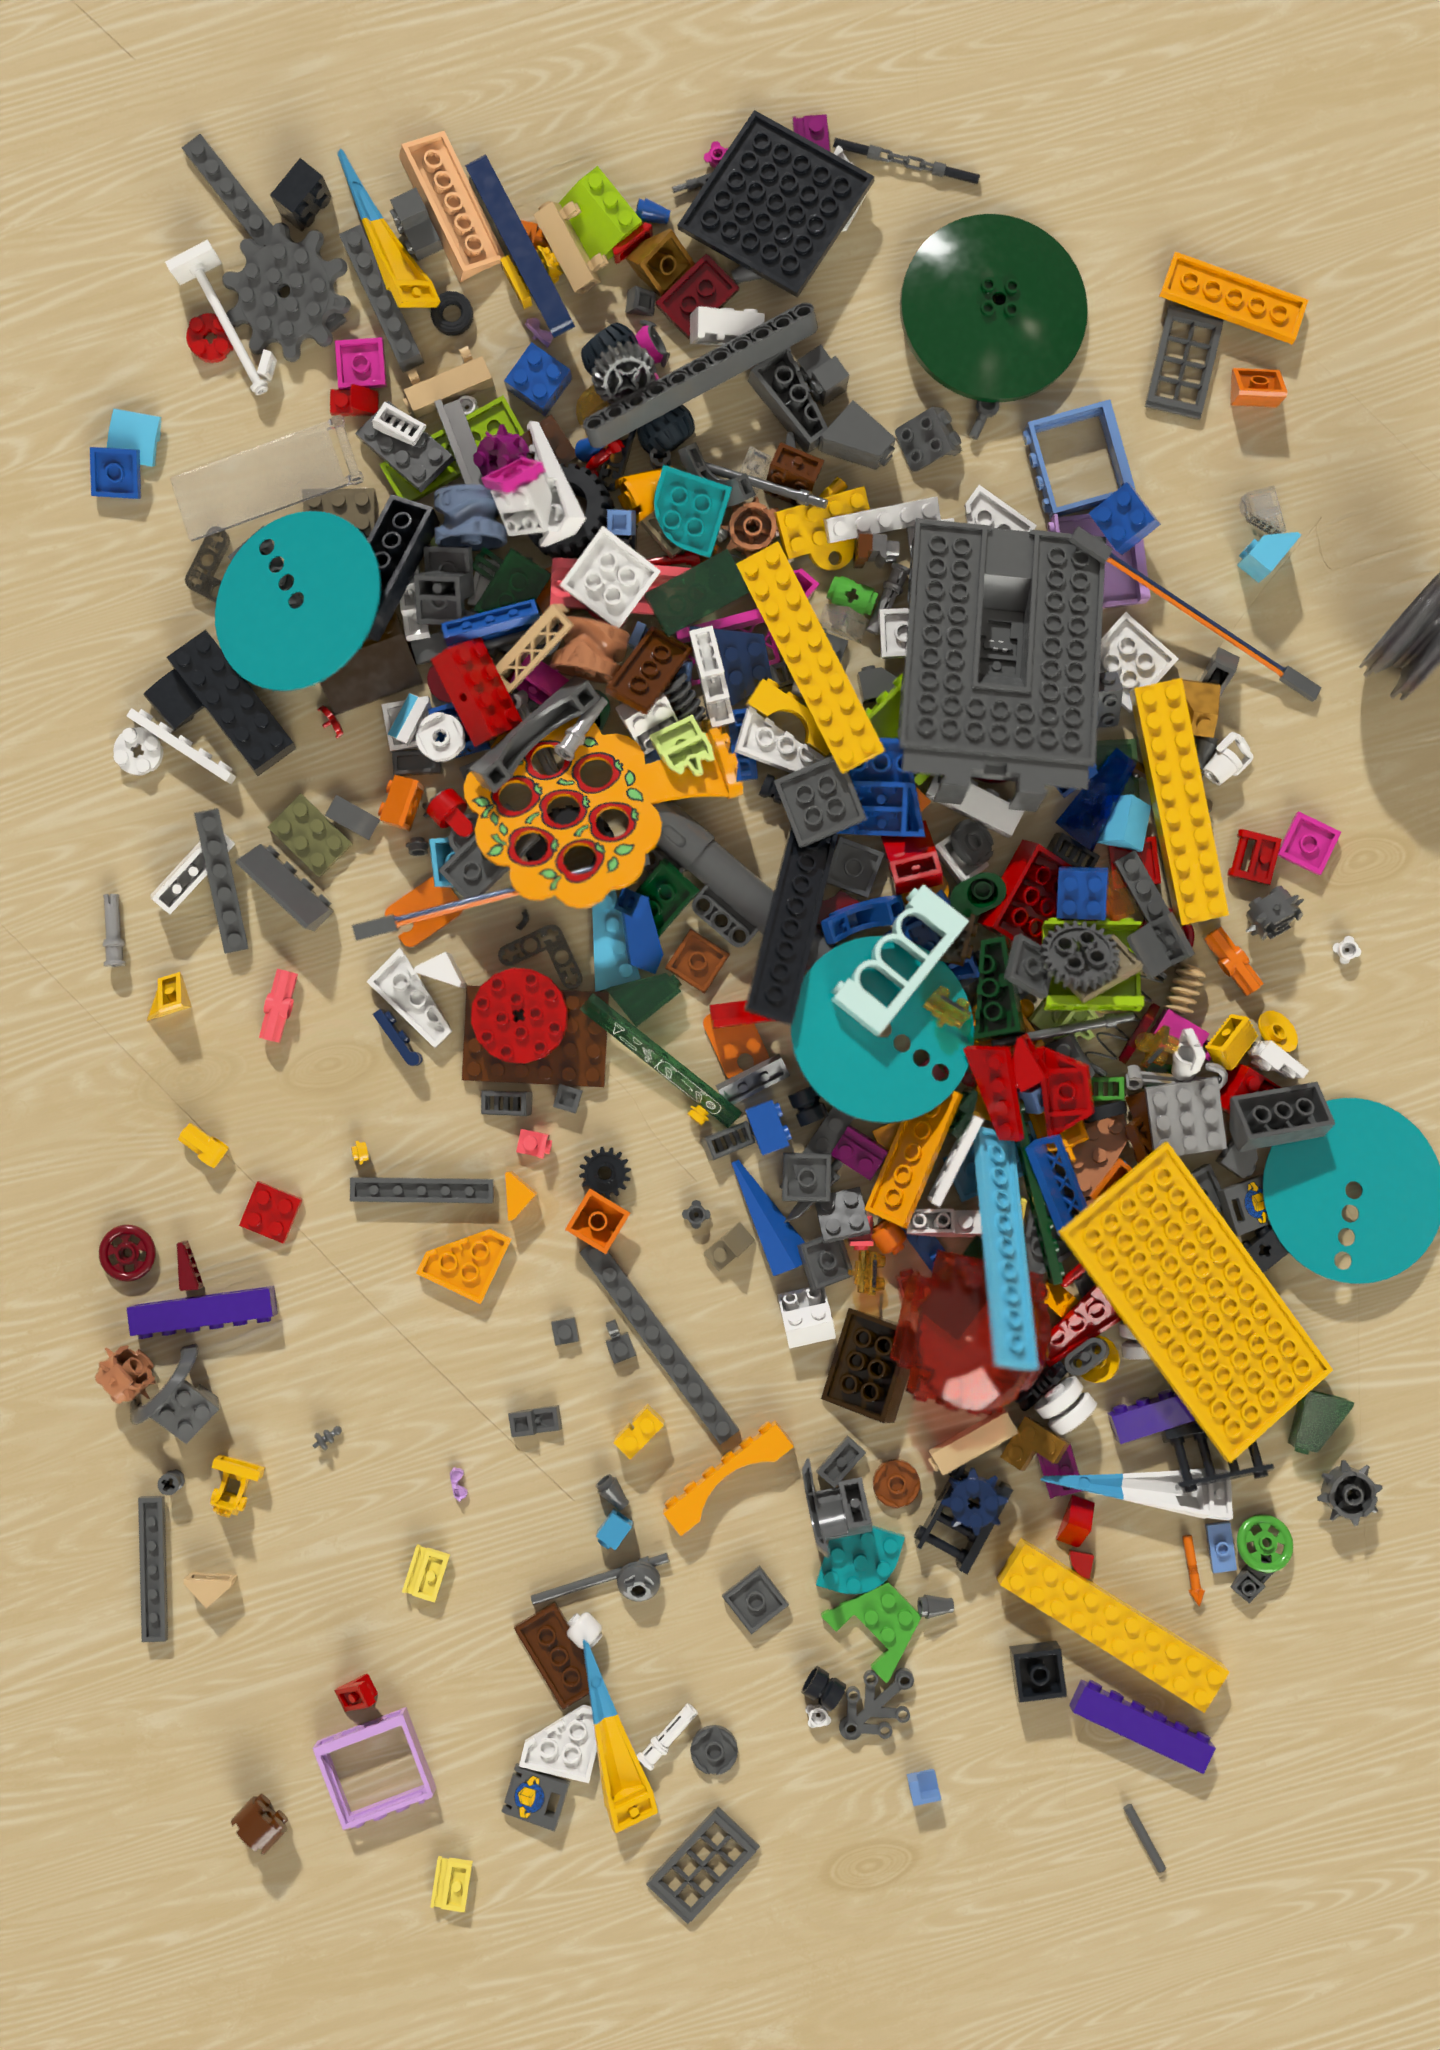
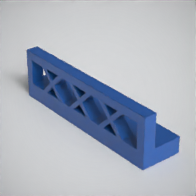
M531 599L441 623L449 648L478 637L486 641L530 629L540 616L535 600Z
M1060 1134L1035 1139L1025 1148L1057 1233L1074 1218L1072 1213L1073 1207L1081 1212L1088 1207ZM1055 1143L1058 1150L1057 1155L1049 1152L1046 1144ZM1056 1164L1065 1169V1178L1056 1172ZM1065 1186L1073 1190L1075 1195L1073 1199L1065 1195L1063 1190Z

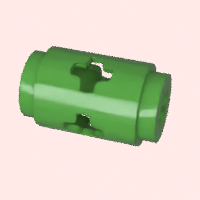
M835 576L826 598L830 599L833 604L844 608L848 607L851 611L863 616L865 614L871 616L879 593L875 592L874 588L864 584H857L852 579L844 576ZM856 589V594L859 595L858 600L853 599L851 603L847 593L853 592Z

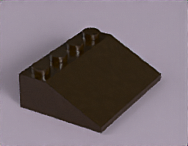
M395 611L379 642L365 638L354 656L343 667L320 682L335 716L423 684L409 642L406 640L402 623Z
M848 1308L821 1399L881 1423H895L922 1331Z

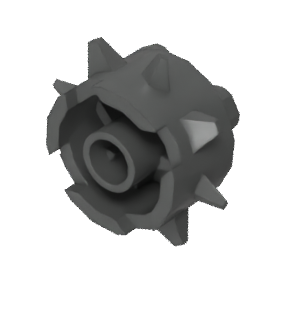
M1282 885L1275 887L1269 892L1270 895L1263 899L1258 897L1249 903L1251 909L1247 912L1246 917L1252 925L1246 932L1252 931V936L1258 934L1262 940H1265L1267 935L1270 939L1281 935L1291 928L1289 926L1291 921L1295 918L1299 921L1302 918L1303 912L1299 905L1304 899L1298 900V895L1291 896Z
M1342 1460L1340 1466H1337L1328 1474H1322L1324 1481L1321 1494L1317 1496V1501L1325 1502L1332 1509L1330 1520L1334 1521L1339 1516L1351 1520L1354 1526H1358L1360 1517H1366L1371 1512H1378V1509L1375 1507L1378 1501L1376 1493L1381 1491L1383 1487L1382 1485L1375 1484L1368 1477L1370 1468L1368 1465L1357 1470L1350 1467L1346 1460ZM1348 1491H1352V1493L1348 1496Z

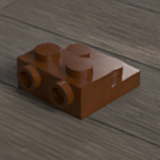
M552 414L539 422L559 464L564 463L565 465L577 457L575 449ZM526 431L521 435L529 448L533 444L531 432ZM526 453L528 459L534 460V454Z

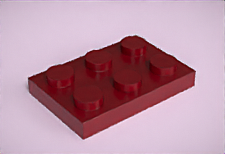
M706 253L655 303L656 307L690 339V314L697 307L721 309L739 291V286Z

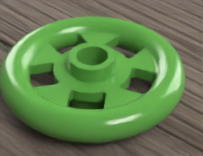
M1258 1514L1249 1517L1240 1526L1237 1533V1548L1241 1558L1248 1566L1259 1572L1272 1573L1285 1567L1291 1559L1293 1539L1287 1526L1278 1518L1271 1515ZM1258 1525L1261 1532L1254 1536L1250 1530ZM1270 1526L1278 1530L1279 1533L1276 1537L1271 1532H1268ZM1263 1539L1269 1541L1268 1548L1263 1545ZM1252 1541L1256 1552L1250 1553L1246 1543ZM1277 1543L1284 1545L1282 1554L1275 1552ZM1261 1555H1270L1271 1563L1261 1562Z

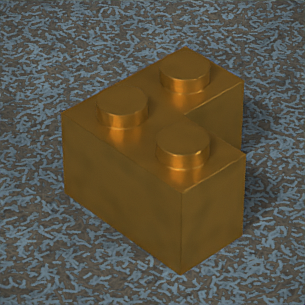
M1025 1416L1017 1428L1018 1434L1011 1438L1000 1458L1020 1471L1026 1470L1036 1452L1053 1464H1058L1070 1443L1060 1436H1056L1054 1432L1031 1417Z

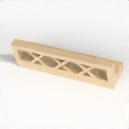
M552 604L495 666L508 693H512L574 626L565 616L568 610L563 604ZM559 621L565 625L559 632H552V629ZM546 636V646L543 649H536V646ZM531 653V663L528 666H521V662ZM515 670V680L510 684L506 678Z

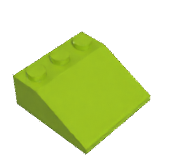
M598 166L582 177L558 203L563 208L566 204L573 201L581 209L582 212L569 219L590 260L598 253L605 255L607 260L612 258L613 247L642 225V220Z

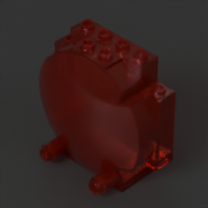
M937 1249L931 1277L909 1273L890 1358L898 1362L897 1366L910 1369L906 1392L912 1394L914 1400L927 1402L928 1398L934 1399L936 1404L952 1411L963 1409L969 1414L978 1416L981 1413L992 1415L993 1411L1002 1413L1003 1406L1016 1400L1020 1390L1027 1391L1030 1389L1047 1361L1051 1344V1322L1047 1312L1048 1304L1043 1303L1049 1295L1048 1287L1042 1283L1044 1275L1028 1270L1038 1369L1027 1371L995 1366L985 1260Z

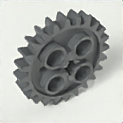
M1076 921L1073 922V926H1069L1068 923L1064 922L1063 929L1056 925L1054 932L1049 930L1047 937L1043 938L1040 948V962H1043L1042 969L1048 970V977L1056 976L1055 983L1061 980L1064 981V988L1072 984L1074 991L1077 989V986H1081L1083 991H1086L1087 985H1090L1093 990L1096 989L1097 983L1104 986L1105 981H1111L1113 974H1116L1120 961L1118 957L1120 950L1116 949L1117 942H1110L1112 935L1104 936V928L1099 931L1095 930L1096 924H1093L1090 928L1087 927L1086 921L1082 923V926H1078Z

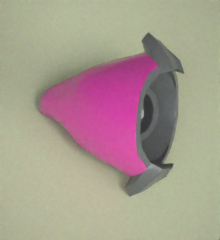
M640 320L642 328L635 335L641 348L644 347L654 360V364L661 363V366L664 368L670 358V352H667L661 337L655 330L656 324L647 320Z

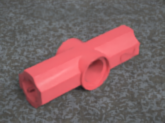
M277 969L271 993L267 995L265 1000V1016L259 1038L278 1043L281 1042L286 1019L290 1017L294 1003L292 996L298 974Z

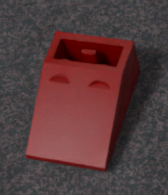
M926 820L923 821L925 837L881 836L896 895L909 893L914 888L919 890L923 885L930 888L943 884L942 869Z
M1239 1064L1232 1071L1226 1070L1228 1081L1225 1086L1219 1089L1222 1111L1230 1115V1098L1233 1096L1282 1087L1252 1068Z

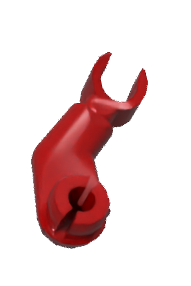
M620 439L607 445L608 448L600 450L589 460L585 467L590 469L592 474L599 476L596 468L606 462L612 453H618L622 450L621 448L625 447Z

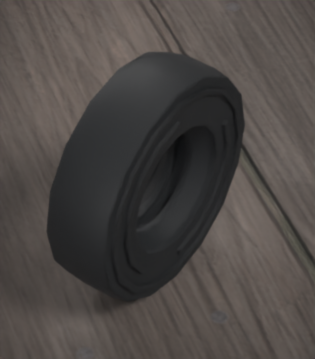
M457 291L441 293L439 295L441 303L436 308H431V318L434 326L441 333L448 336L463 334L469 329L473 321V309L470 301ZM455 305L459 307L461 316L457 321L449 322L444 319L443 311L447 306Z
M1118 1101L1095 1107V1113L1084 1119L1085 1123H1090L1125 1114L1127 1112L1124 1101Z

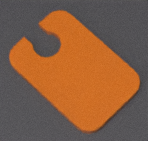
M432 876L390 905L385 911V916L392 914L394 916H402L459 901V898L452 888L434 887ZM463 910L413 922V928L408 932H403L398 937L405 946H417L460 916Z
M710 1014L704 1018V1029L727 1078L730 1079L743 1072V1069L737 1064V1059L741 1054H750L753 1057L754 1066L769 1059L755 1024L712 1029Z

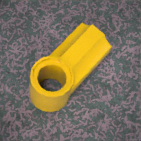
M189 1123L182 1130L178 1138L180 1142L198 1154L197 1157L202 1162L212 1168L217 1166L229 1149L222 1141L213 1136L210 1137L192 1123Z

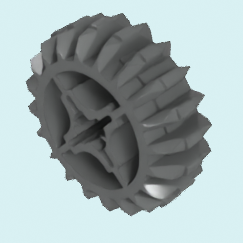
M617 341L616 348L608 345L609 351L607 353L601 351L602 359H595L597 367L592 368L594 376L591 378L595 386L594 389L604 402L608 401L610 405L656 381L654 373L657 371L652 356L649 355L644 347L641 348L637 343L632 346L628 341H626L624 346Z

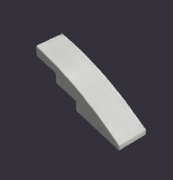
M418 565L414 575L421 573L420 565ZM414 575L400 600L407 642L431 638L429 624H417Z
M713 626L689 631L711 728L734 724L735 719Z

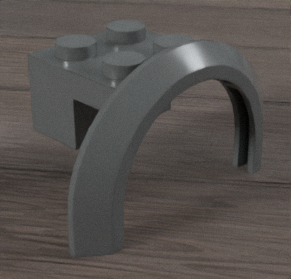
M197 1344L182 1347L180 1350V1361L176 1370L155 1397L143 1406L142 1403L136 1406V1399L131 1401L130 1420L133 1424H140L152 1418L187 1444L219 1410V1400L216 1395L201 1384L194 1387L185 1380L198 1355Z
M807 1458L802 1468V1476L817 1549L826 1558H829L827 1540L872 1532V1521L862 1477L840 1481L836 1488L815 1492L810 1459Z

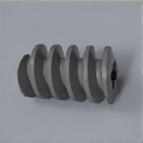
M685 673L679 674L674 677L664 691V694L671 695L668 699L669 703L675 702V705L672 707L673 711H680L676 716L678 720L693 715L698 723L707 717V714H704L705 708L699 706L701 703L699 698H694L696 696L695 690H689L692 684L690 681H685L687 675Z

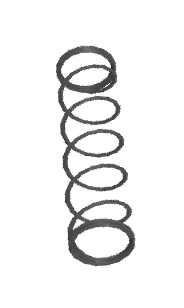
M1162 972L1156 976L1159 980L1154 978L1150 980L1164 983L1163 980L1166 979L1167 975ZM1140 975L1142 978L1149 979L1147 976ZM1141 990V993L1147 998H1144V1001L1152 1002V999ZM1134 1013V1016L1136 1017L1134 1021H1141L1140 1018ZM1117 1026L1115 1028L1125 1038L1110 1033L1099 1032L1096 1034L1098 1041L1114 1057L1092 1051L1086 1052L1085 1056L1087 1057V1054L1091 1053L1113 1060H1117V1056L1100 1040L1098 1035H1109L1125 1041H1128L1129 1038ZM1087 1057L1094 1072L1102 1077H1107L1108 1073L1092 1063Z

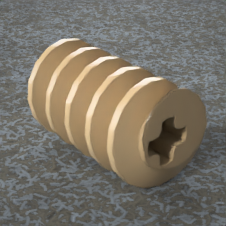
M1179 962L1178 964L1184 969H1176L1175 973L1181 978H1173L1172 982L1177 987H1170L1169 991L1174 996L1166 997V1000L1171 1005H1164L1163 1008L1185 1015L1186 1013L1194 1012L1188 1005L1197 1003L1192 998V995H1200L1195 986H1203L1198 977H1206V974L1195 966Z

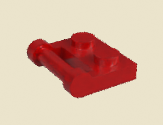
M1239 829L1237 848L1232 867L1228 869L1227 876L1267 886L1271 885L1282 839ZM1248 840H1253L1255 842L1248 870L1243 871L1241 867Z

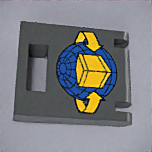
M1263 1174L1217 1191L1226 1223L1236 1236L1270 1224L1263 1199ZM1231 1200H1237L1243 1221H1237Z
M517 1763L514 1770L522 1775L513 1773L504 1801L508 1805H503L501 1811L504 1814L555 1831L570 1781L548 1773L519 1767L520 1763ZM552 1792L560 1795L555 1812L547 1810Z

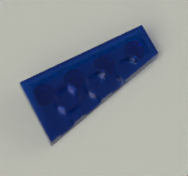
M1116 747L1098 769L1099 773L1089 780L1088 789L1080 791L1055 823L1089 851L1093 852L1137 763Z

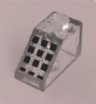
M1274 485L1247 492L1241 498L1239 504L1242 515H1245L1248 523L1269 535L1286 532Z

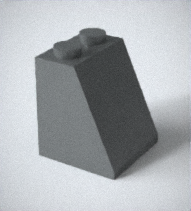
M852 400L822 433L818 450L824 454L877 470L880 465L884 467L892 459L896 438Z

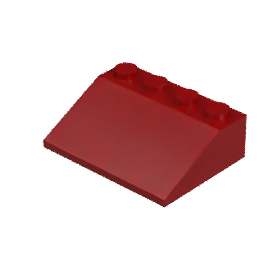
M1022 839L1001 877L1005 882L1007 890L1005 899L997 907L982 913L977 923L1000 937L1006 936L1010 939L1011 943H1013L1014 936L1022 934L1037 944L1042 945V925L1044 921L1057 917L1059 866L1071 865L1039 843Z

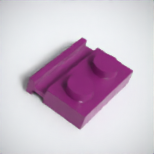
M827 114L803 116V118L793 117V132L830 151Z
M849 1125L832 1151L831 1156L871 1181L889 1150Z
M1071 1442L1058 1464H1053L1037 1453L1043 1476L1080 1475ZM1045 1482L1050 1499L1056 1496L1083 1491Z

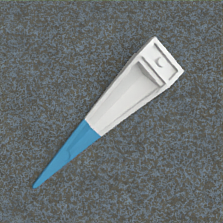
M1204 1468L1190 1470L1192 1479L1207 1477ZM1215 1469L1216 1475L1230 1472L1228 1470ZM1180 1470L1126 1474L1043 1476L1040 1479L1048 1483L1198 1518L1233 1519L1231 1480L1197 1486V1491L1184 1493L1183 1489L1177 1491L1175 1489V1485L1178 1482H1183Z

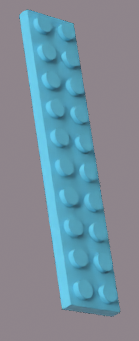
M980 1126L973 1140L995 1366L1033 1371L1038 1369L1015 1144L1014 1141L999 1140L994 1129Z

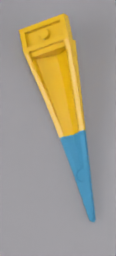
M340 149L338 157L386 289L391 291L398 308H436L441 301L432 281L395 236L363 187L344 151Z
M583 1640L604 1805L607 1808L611 1828L615 1833H618L657 1814L658 1810L653 1790L617 1714L589 1643Z

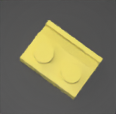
M417 1544L402 1592L435 1603L450 1554L425 1548Z
M438 1856L431 1908L435 1906L445 1910L465 1912L473 1861L456 1858L446 1859Z

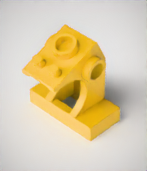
M537 246L538 250L536 251L553 284L557 283L560 279L559 276L564 273L557 258L548 247ZM509 255L501 258L502 269L525 310L532 306L529 295L530 291L517 266L513 265Z
M219 1454L214 1458L211 1468L223 1471V1478L220 1488L214 1489L210 1504L213 1507L212 1511L216 1512V1514L230 1518L231 1514L238 1516L239 1511H244L248 1499L244 1496L249 1479L254 1481L261 1479L265 1467ZM230 1478L241 1481L238 1494L226 1491Z

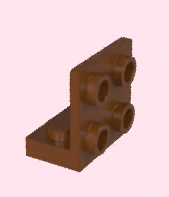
M780 442L770 463L766 481L799 491L804 489L813 492L815 482L825 460ZM763 490L764 493L773 498H778L793 506L800 505L797 503V500Z

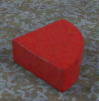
M1069 1549V1559L1075 1571L1082 1577L1090 1579L1094 1555Z

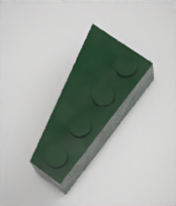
M1006 936L981 940L977 1009L975 1010L976 1022L973 1040L978 1042L1026 1033L1018 986L1004 979L1011 951V942Z

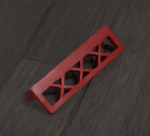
M747 1000L709 1005L712 1029L773 1022L775 1020L744 1011Z

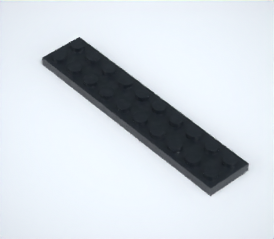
M790 825L744 1011L788 1025L793 1023L838 834H833L800 848Z

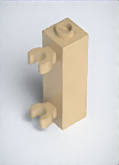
M553 201L545 202L539 206V211L533 215L574 292L579 294L586 293L602 282L596 271L607 266L609 262L606 256L601 255V253H598L590 260L569 219L579 215L582 212L581 209L573 201L566 204L563 208L560 204Z
M468 346L461 348L459 351L464 364L422 382L416 369L408 371L407 374L412 386L404 389L407 398L403 399L408 412L413 411L417 419L437 410L434 401L441 399L443 405L458 400L462 396H471L494 386L483 356L473 360Z
M1002 1408L930 1449L929 1452L932 1457L928 1460L934 1471L940 1470L944 1476L1018 1434V1431L1006 1410Z

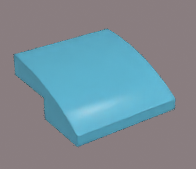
M113 409L107 448L140 450V465L155 466L157 442L160 441L162 417Z

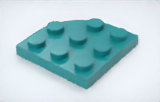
M663 465L654 497L656 519L666 537L675 545L687 551L711 558L733 488Z
M872 1526V1532L828 1540L829 1558L823 1556L816 1586L844 1594H861L879 1587L893 1573L905 1536Z

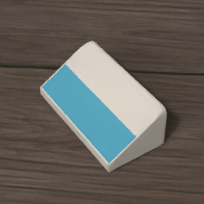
M409 693L387 735L409 746L431 705L429 701Z

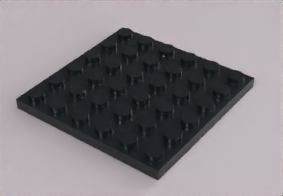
M754 110L677 226L678 230L798 298L875 180L874 176Z

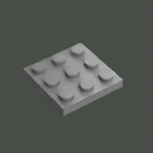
M1216 1076L1144 1087L1153 1151L1163 1142H1168L1178 1156L1227 1148L1219 1083Z

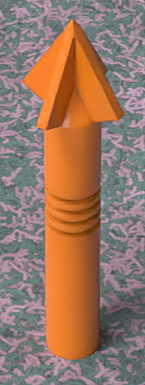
M1184 1535L1182 1538L1191 1589L1188 1591L1200 1607L1205 1590L1201 1588L1192 1535Z

